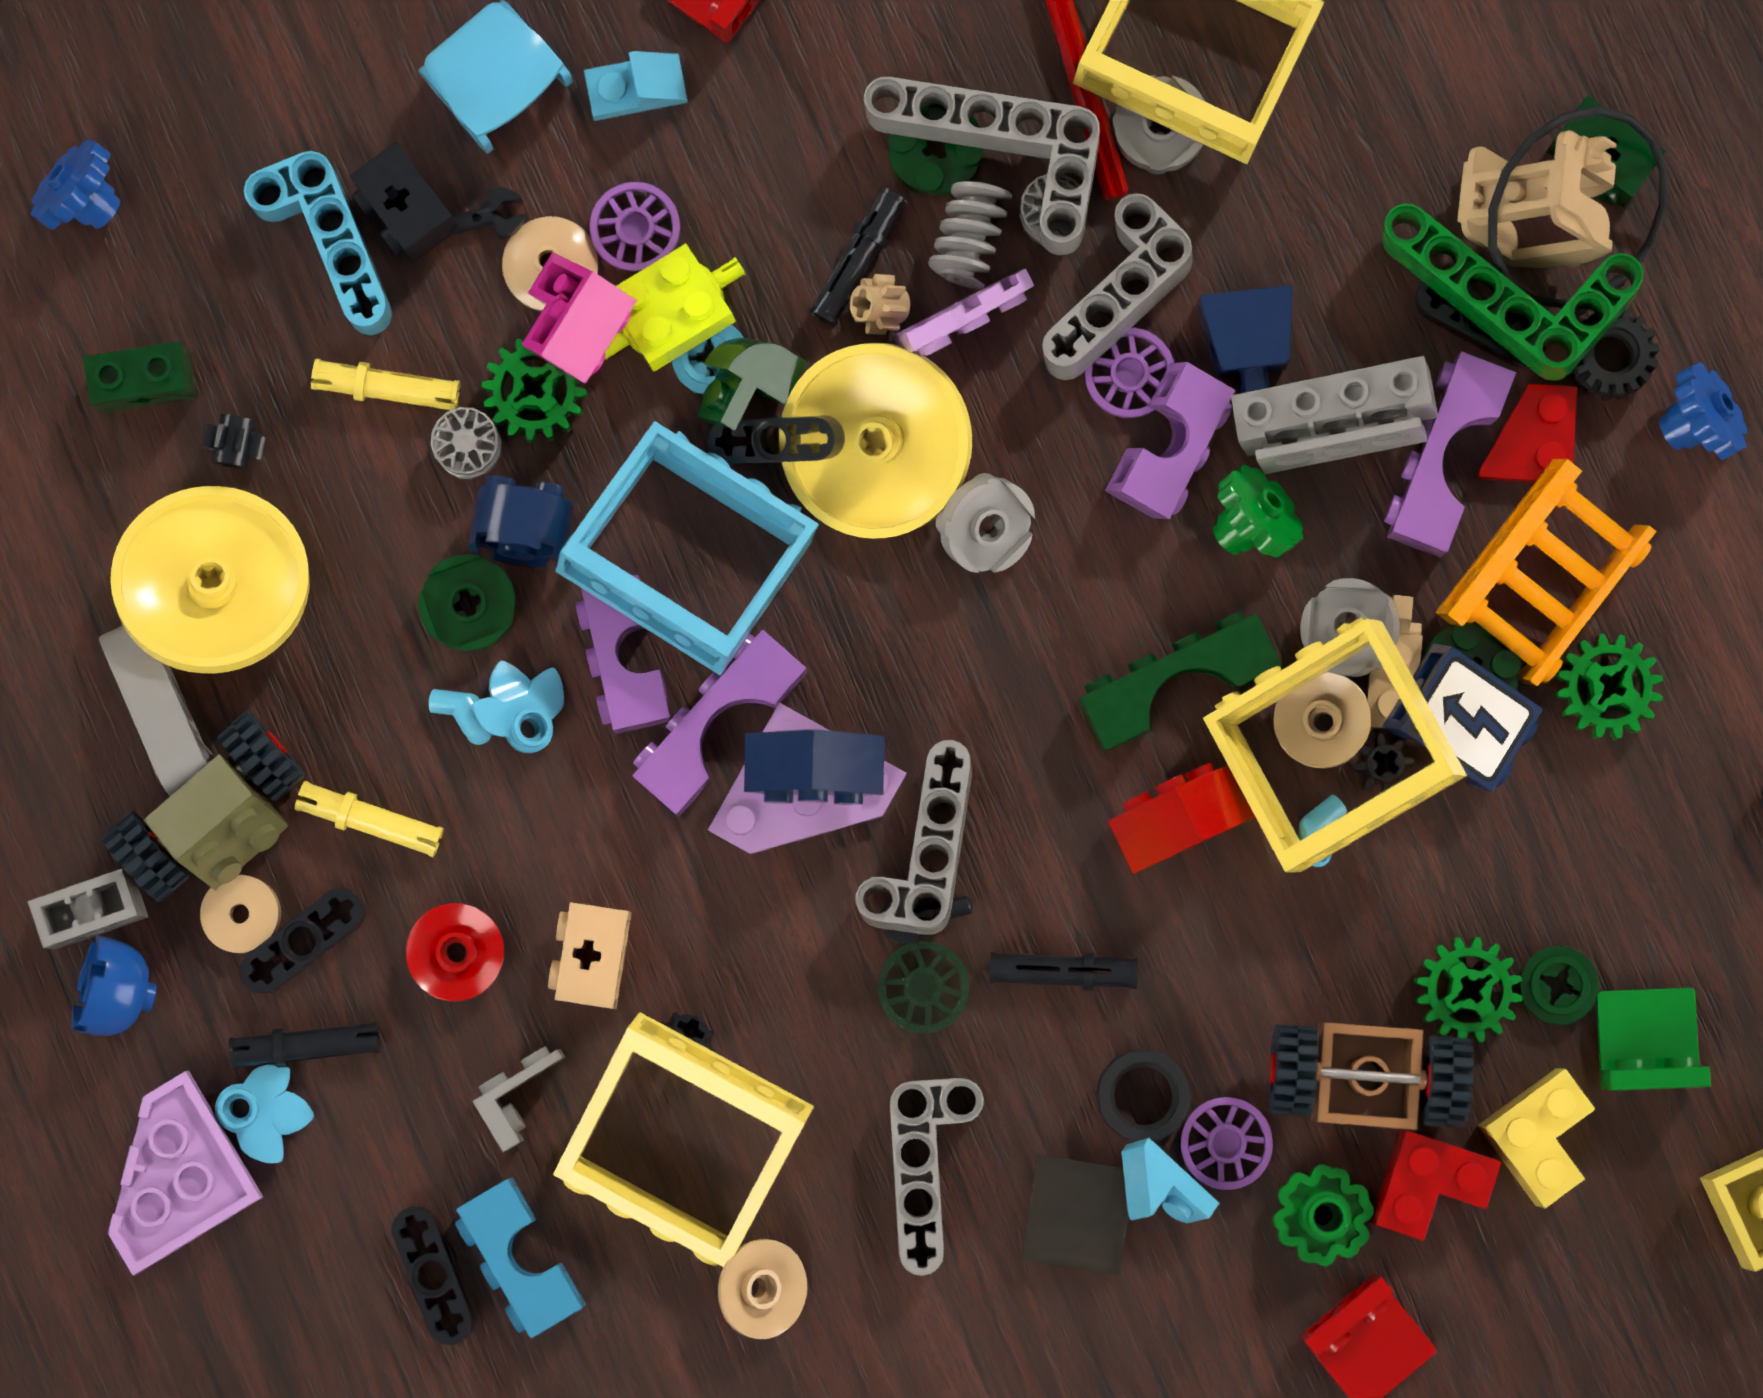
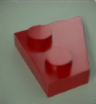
M1528 384L1516 403L1512 414L1497 436L1486 459L1478 469L1477 480L1535 483L1553 459H1568L1574 464L1577 387Z

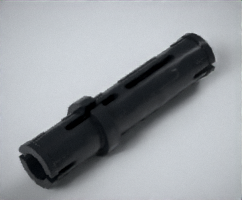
M881 186L862 222H856L851 231L854 235L833 269L820 295L809 309L813 316L833 327L837 325V321L851 299L854 289L859 286L860 280L864 277L879 249L884 250L889 242L886 237L897 217H899L901 211L908 203L899 194Z
M991 952L990 983L1082 986V991H1092L1093 986L1137 989L1138 958L1094 957V952H1084V957L1043 954H1000ZM1016 968L1059 969V971L1017 970ZM1068 970L1110 971L1111 973L1069 972Z
M371 1022L369 1024L285 1033L284 1028L273 1029L272 1034L241 1038L230 1037L229 1049L232 1048V1051L229 1052L230 1064L232 1069L275 1063L277 1068L287 1067L288 1062L373 1052L380 1053L378 1023Z

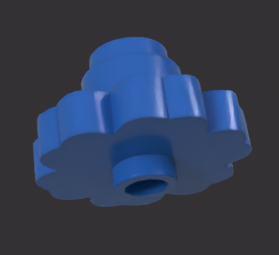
M90 139L84 141L79 148L73 146L55 163L49 175L39 184L37 192L31 201L35 205L31 211V216L51 230H54L62 221L68 223L73 218L82 225L90 224L95 229L106 225L115 215L120 205V199L114 195V188L104 181V177L110 168L107 164L110 153L96 141Z
M1701 362L1676 374L1679 386L1675 388V394L1678 402L1670 405L1667 408V413L1659 418L1660 428L1667 442L1676 450H1681L1684 447L1693 449L1702 444L1708 452L1715 451L1722 460L1746 448V441L1743 435L1747 434V427L1742 411L1732 400L1731 391L1726 383L1721 380L1720 376L1714 370L1708 372Z

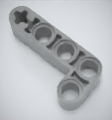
M1138 193L1127 195L1120 200L1115 209L1117 238L1131 255L1044 336L1042 347L1046 368L1057 379L1070 380L1081 375L1191 271V239L1165 211L1146 195ZM1132 215H1143L1149 220V223L1142 229H1131L1124 222ZM1168 247L1177 248L1183 253L1182 257L1175 262H1165L1158 257V254ZM1130 280H1142L1148 285V288L1138 295H1131L1123 290L1124 285ZM1097 312H1105L1113 317L1111 323L1102 328L1093 327L1088 323L1090 316ZM1076 330H1079L1081 337L1078 339ZM1061 347L1063 350L1068 351L1073 347L1074 356L1070 358L1068 355L1062 354L1057 358L1056 349Z
M123 625L99 636V641L156 775L165 791L171 796L211 762L215 756L203 743L171 667L144 652L128 635Z
M943 740L935 744L929 751L908 881L886 877H872L865 880L858 887L856 893L857 908L862 919L873 927L932 935L942 931L949 922L972 780L971 758L967 748L960 742ZM948 757H956L957 765L962 767L954 768L952 771L950 782L952 790L943 788L944 774L942 766L938 765L946 764ZM939 803H947L955 808L956 814L949 823L937 824L929 818L931 809ZM936 850L944 852L948 856L949 861L943 870L932 873L922 867L921 862L927 853ZM877 891H883L892 896L891 907L881 914H875L866 909L868 897ZM925 898L935 899L941 904L939 915L930 921L920 920L914 915L916 904Z
M949 1078L908 1081L895 1088L891 1095L890 1115L899 1256L902 1265L914 1275L924 1276L931 1274L939 1268L943 1261L944 1246L936 1125L965 1123L972 1121L979 1115L983 1108V1094L977 1084L969 1079ZM957 1086L970 1088L975 1096L974 1107L970 1112L963 1115L955 1114L947 1105L949 1092ZM909 1089H916L922 1092L927 1102L924 1112L914 1118L903 1115L897 1105L901 1093ZM914 1138L924 1141L930 1151L927 1161L918 1167L907 1165L901 1158L902 1146L905 1142ZM912 1189H924L932 1196V1207L925 1215L913 1216L905 1209L904 1198ZM934 1221L935 1231L925 1229V1241L927 1247H935L936 1253L927 1257L926 1265H917L916 1257L907 1255V1249L915 1248L916 1245L915 1230L905 1233L904 1224L921 1226Z

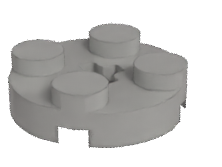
M1151 75V77L1204 101L1199 91L1182 78L1174 76L1171 78L1165 76L1156 77V75ZM1118 104L1116 106L1112 121L1115 143L1129 162L1138 168L1147 170L1149 173L1158 175L1184 167L1199 154L1204 145L1172 129L1166 135L1162 132L1155 134L1149 129L1152 125L1150 119Z
M982 473L975 476L973 480L963 484L953 493L945 508L937 515L936 528L941 533L942 545L952 560L970 572L979 573L978 571L991 570L995 573L1015 564L1028 549L1033 536L1029 532L1031 517L1035 519L1034 507L1028 495L1012 482L1004 478L994 477L988 473ZM995 514L996 516L991 521L994 527L992 532L989 534L983 530L979 532L982 520L986 516L989 517Z
M1355 578L1334 580L1324 586L1327 588L1321 591L1316 598L1312 597L1305 606L1300 624L1301 639L1304 647L1319 641L1324 645L1338 637L1339 635L1336 630L1340 627V624L1348 623L1350 615H1356V620L1363 617L1364 620L1368 618L1382 621L1395 646L1397 644L1400 624L1398 613L1395 609V602L1388 594L1369 582ZM1370 645L1328 670V672L1345 677H1359L1367 675L1373 670H1380L1383 666Z

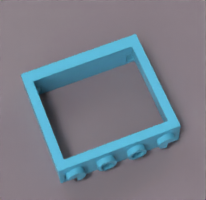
M654 421L560 551L555 572L721 676L811 545L819 524L800 512L801 507L794 504L788 505L772 495L762 482L752 478L747 479L732 470L722 457L714 453H705L689 443L687 437L680 431L675 434ZM653 460L789 545L728 635H725L590 549Z

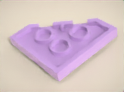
M1026 268L1019 270L893 335V338L898 346L904 347L908 352L915 351L920 356H927L952 343L948 336L949 333L957 330L959 335L962 333L966 334L989 322L990 320L986 313L994 308L999 307L1001 313L1026 301L1027 298L1024 291L1032 288L1034 284Z
M779 703L763 732L828 729ZM884 761L883 795L863 796V805L834 804V795H828V802L798 801V794H794L793 803L774 804L764 803V794L744 792V764L708 831L749 854H755L770 848L881 818L886 813L907 773Z
M189 1071L181 1073L145 1095L138 1114L140 1118L133 1145H130L120 1184L122 1187L116 1211L112 1215L108 1231L111 1240L133 1276L263 1198V1195Z

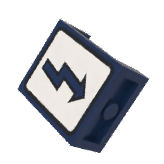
M1432 644L1413 675V679L1468 777L1466 783L1473 788L1493 792L1495 787L1500 786L1511 773V761L1520 746L1526 744L1535 734L1538 726L1536 720L1543 709L1454 647ZM1399 698L1384 722L1383 727L1397 737L1412 739L1428 750L1403 702Z

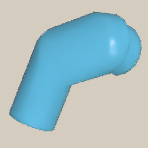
M439 689L431 691L429 711L431 713L453 715L468 741L472 744L481 745L488 742L492 735L479 726L475 718L472 704L479 700L478 696L471 693Z
M1331 794L1305 815L1299 822V840H1303L1347 814V809L1343 802L1337 796ZM1332 854L1312 866L1322 867L1330 861Z

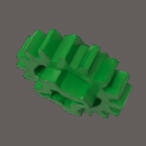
M519 338L516 339V352L510 354L504 348L498 350L503 360L501 365L495 363L487 364L488 371L495 377L494 380L483 381L481 387L484 391L493 393V397L488 398L483 403L487 410L499 409V412L492 421L497 427L509 422L508 435L511 438L515 439L523 430L526 431L527 440L531 444L535 443L537 433L543 432L549 442L554 441L553 429L557 426L567 433L571 431L567 420L569 415L582 417L583 411L575 403L576 400L587 399L588 392L584 388L577 387L576 384L581 381L564 373L549 362L543 367L526 366L525 361L544 359L522 346L523 341ZM510 374L514 379L513 392L504 401L503 388L506 378ZM566 378L567 393L562 406H560L556 401L557 388L563 384V380ZM531 381L537 386L543 384L541 387L545 394L539 399L534 395L528 396L529 393L525 386ZM527 413L544 414L546 419L529 421L522 419V417Z
M1599 634L1595 637V648H1592L1586 640H1583L1577 644L1579 657L1571 653L1563 657L1565 664L1570 667L1569 671H1559L1555 674L1557 680L1565 683V688L1554 693L1556 699H1567L1569 704L1563 709L1561 715L1566 717L1575 714L1578 717L1574 727L1576 731H1580L1588 725L1592 726L1593 739L1601 738L1605 730L1608 729L1612 740H1618L1622 738V726H1625L1631 734L1640 731L1641 728L1637 718L1639 717L1646 721L1652 720L1655 714L1647 706L1649 703L1661 702L1663 698L1662 695L1652 691L1653 685L1663 681V676L1651 675L1649 672V668L1657 660L1655 657L1645 660L1639 657L1643 648V644L1640 642L1629 649L1626 648L1625 635L1620 634L1616 636L1612 645H1609L1605 634ZM1601 655L1618 657L1610 666L1602 667L1597 662L1593 663L1590 661V659ZM1633 671H1635L1638 677L1639 693L1633 688L1631 676ZM1619 672L1614 679L1616 682L1613 685L1614 691L1618 694L1614 693L1599 701L1603 695L1601 692L1604 690V685L1599 680L1603 681ZM1578 681L1584 685L1586 695L1584 703H1582L1578 694ZM1613 707L1620 712L1624 711L1627 713V715L1618 719L1599 717L1607 708Z
M1460 937L1453 938L1451 944L1452 951L1450 952L1442 945L1434 947L1438 960L1434 962L1423 959L1420 964L1428 971L1427 977L1414 979V984L1425 988V994L1414 999L1415 1004H1427L1430 1009L1423 1016V1021L1431 1022L1437 1019L1440 1024L1436 1034L1440 1036H1445L1453 1029L1455 1030V1038H1467L1468 1032H1471L1476 1042L1485 1041L1484 1029L1488 1028L1495 1035L1503 1033L1498 1021L1501 1018L1514 1021L1516 1015L1508 1008L1509 1004L1522 1002L1523 996L1512 992V985L1521 982L1522 977L1518 975L1509 976L1507 969L1514 963L1513 958L1497 959L1496 956L1499 953L1500 946L1496 943L1490 945L1485 951L1481 950L1482 941L1480 937H1473L1468 948H1465ZM1473 957L1485 962L1487 965L1479 970L1467 969L1465 964L1460 962L1458 958ZM1442 971L1446 978L1444 995L1437 998V981ZM1485 978L1478 983V987L1473 991L1476 997L1475 1001L1471 998L1451 1002L1459 996L1458 993L1463 989L1460 982L1461 979L1468 982ZM1499 982V1000L1496 1007H1494L1490 1001L1492 986ZM1459 1009L1467 1010L1478 1022L1463 1023L1451 1018L1449 1015Z

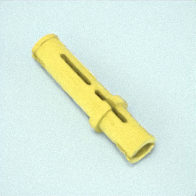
M315 359L311 378H314V380L311 381L312 390L350 394L357 401H365V398L369 397L446 410L456 409L458 405L459 392L457 391L460 389V381L457 380L449 381L372 369L370 364L365 362H359L358 366Z
M308 781L303 782L298 793L301 797L296 800L294 807L296 811H303L335 822V828L343 831L349 827L428 854V856L433 858L440 844L438 840L442 838L444 831L442 827H435L357 800V794L347 792L345 795L310 784Z

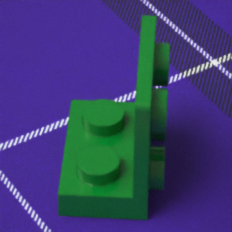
M1693 988L1598 992L1596 1014L1601 1090L1711 1087L1710 1067L1699 1066L1696 995Z

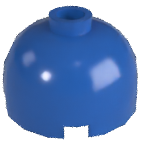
M96 935V942H91L86 953L76 990L80 991L79 1001L83 1002V1007L73 1005L71 1027L72 1031L110 1036L122 1033L134 1025L141 1011L150 1012L154 1003L157 985L148 982V965L142 954L132 945L114 938Z

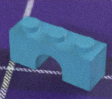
M513 1177L506 1179L456 1209L461 1219L455 1222L456 1227L469 1247L475 1244L478 1246L486 1260L480 1264V1268L492 1289L496 1290L501 1287L510 1302V1305L505 1307V1311L518 1333L526 1330L529 1337L533 1338L586 1305L562 1262L542 1273L528 1272L516 1263L512 1253L513 1240L522 1228L537 1219Z

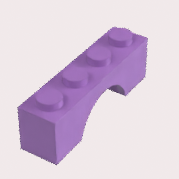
M1462 351L1456 357L1454 363L1445 361L1435 385L1436 389L1442 390L1437 404L1438 418L1422 421L1428 442H1423L1419 453L1411 450L1401 474L1402 478L1408 480L1402 498L1396 495L1393 496L1384 518V522L1391 525L1387 538L1438 558H1442L1448 553L1465 507L1453 496L1445 482L1442 467L1445 448L1451 437L1459 431L1472 426L1492 425L1499 418L1516 372Z
M763 629L756 637L751 633L747 636L734 655L736 660L721 676L713 672L698 689L703 697L691 710L684 705L666 725V728L671 733L659 746L651 742L633 762L638 770L632 776L678 817L683 814L711 782L703 763L702 747L705 734L714 719L725 710L746 703L762 704L776 709L777 705L786 698L808 673L807 668Z

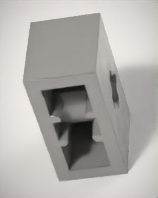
M119 869L28 901L42 946L47 949H59L148 918L138 884L124 869Z

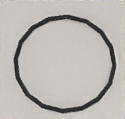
M1600 106L1562 113L1527 136L1501 171L1488 208V249L1497 270L1540 305L1562 309L1572 297L1560 300L1532 294L1509 274L1497 246V210L1509 176L1536 141L1565 122L1596 115L1626 122L1648 142L1659 170L1658 209L1645 243L1634 256L1641 263L1654 246L1667 211L1668 167L1656 137L1629 113ZM1620 273L1609 280L1608 283L1611 287L1615 288L1628 278Z

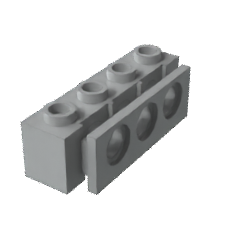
M1424 356L1231 395L1238 442L1247 456L1256 455V460L1264 474L1428 442L1422 421L1438 418L1431 374Z

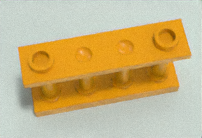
M1553 459L1435 612L1451 625L1464 626L1466 622L1471 624L1475 621L1527 663L1519 674V680L1524 684L1538 686L1541 681L1547 683L1555 676L1563 663L1560 659L1561 655L1630 566L1632 568L1636 567L1645 559L1652 547L1648 542L1657 532L1649 525H1633L1630 531L1627 532L1577 492V484L1574 481L1582 470L1568 459ZM1555 506L1558 508L1565 506L1616 548L1599 571L1547 530L1548 524L1544 520ZM1534 544L1586 586L1570 609L1566 608L1517 568L1518 562L1515 558L1525 545L1532 546ZM1496 583L1498 585L1503 583L1508 585L1557 625L1540 648L1487 607L1488 600L1485 597Z

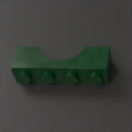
M1241 611L1234 613L1215 623L1218 632L1201 639L1198 632H1195L1171 644L1174 653L1157 660L1154 653H1151L1127 665L1131 673L1113 681L1111 675L1107 674L1085 685L1084 689L1087 694L1080 697L1078 703L1103 754L1146 734L1150 730L1149 716L1153 697L1156 691L1173 677L1185 673H1203L1221 680L1233 691H1236L1254 682V679L1263 672L1277 666L1282 667L1257 613L1247 618H1244Z

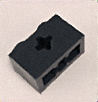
M397 142L349 175L358 189L351 196L367 218L376 213L386 226L379 231V234L395 255L404 250L414 263L450 237L458 228L452 215ZM400 198L408 206L402 212L393 204Z

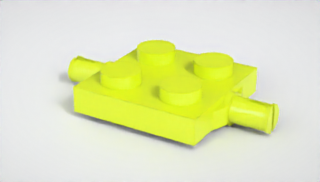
M684 244L617 285V288L637 301L631 309V316L627 325L621 332L615 335L605 351V360L631 345L634 350L644 356L653 372L735 323L736 320L724 301L721 289L741 276L746 275L738 260L734 257L733 260L710 272L708 268L697 261L687 244Z

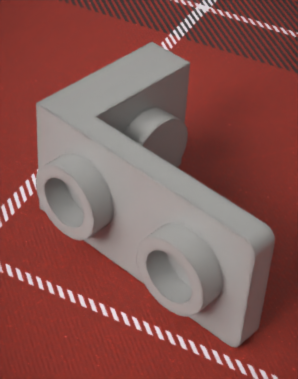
M545 1046L520 1061L525 1069L508 1079L505 1073L502 1072L478 1087L483 1095L472 1102L502 1152L509 1151L525 1141L519 1131L526 1128L513 1104L510 1102L504 1106L500 1098L565 1059L566 1057L561 1049L550 1053Z

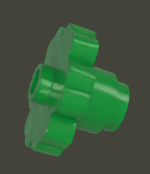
M1242 465L1219 482L1220 491L1218 492V499L1226 509L1218 515V522L1214 524L1213 532L1219 544L1226 551L1237 555L1242 551L1249 552L1256 547L1264 555L1279 558L1303 539V524L1293 513L1295 510L1293 501L1285 494L1278 483L1274 481L1268 482L1260 469Z
M1317 1164L1310 1171L1309 1176L1300 1172L1292 1173L1287 1179L1286 1184H1283L1278 1189L1277 1199L1283 1207L1278 1209L1272 1216L1273 1225L1277 1229L1278 1240L1286 1246H1296L1297 1256L1303 1262L1329 1266L1333 1263L1337 1254L1345 1258L1354 1257L1360 1247L1368 1241L1369 1231L1363 1223L1373 1216L1374 1208L1369 1201L1367 1189L1360 1184H1350L1349 1174L1346 1170ZM1320 1205H1325L1330 1210V1218L1324 1224L1316 1223L1313 1218L1316 1208Z

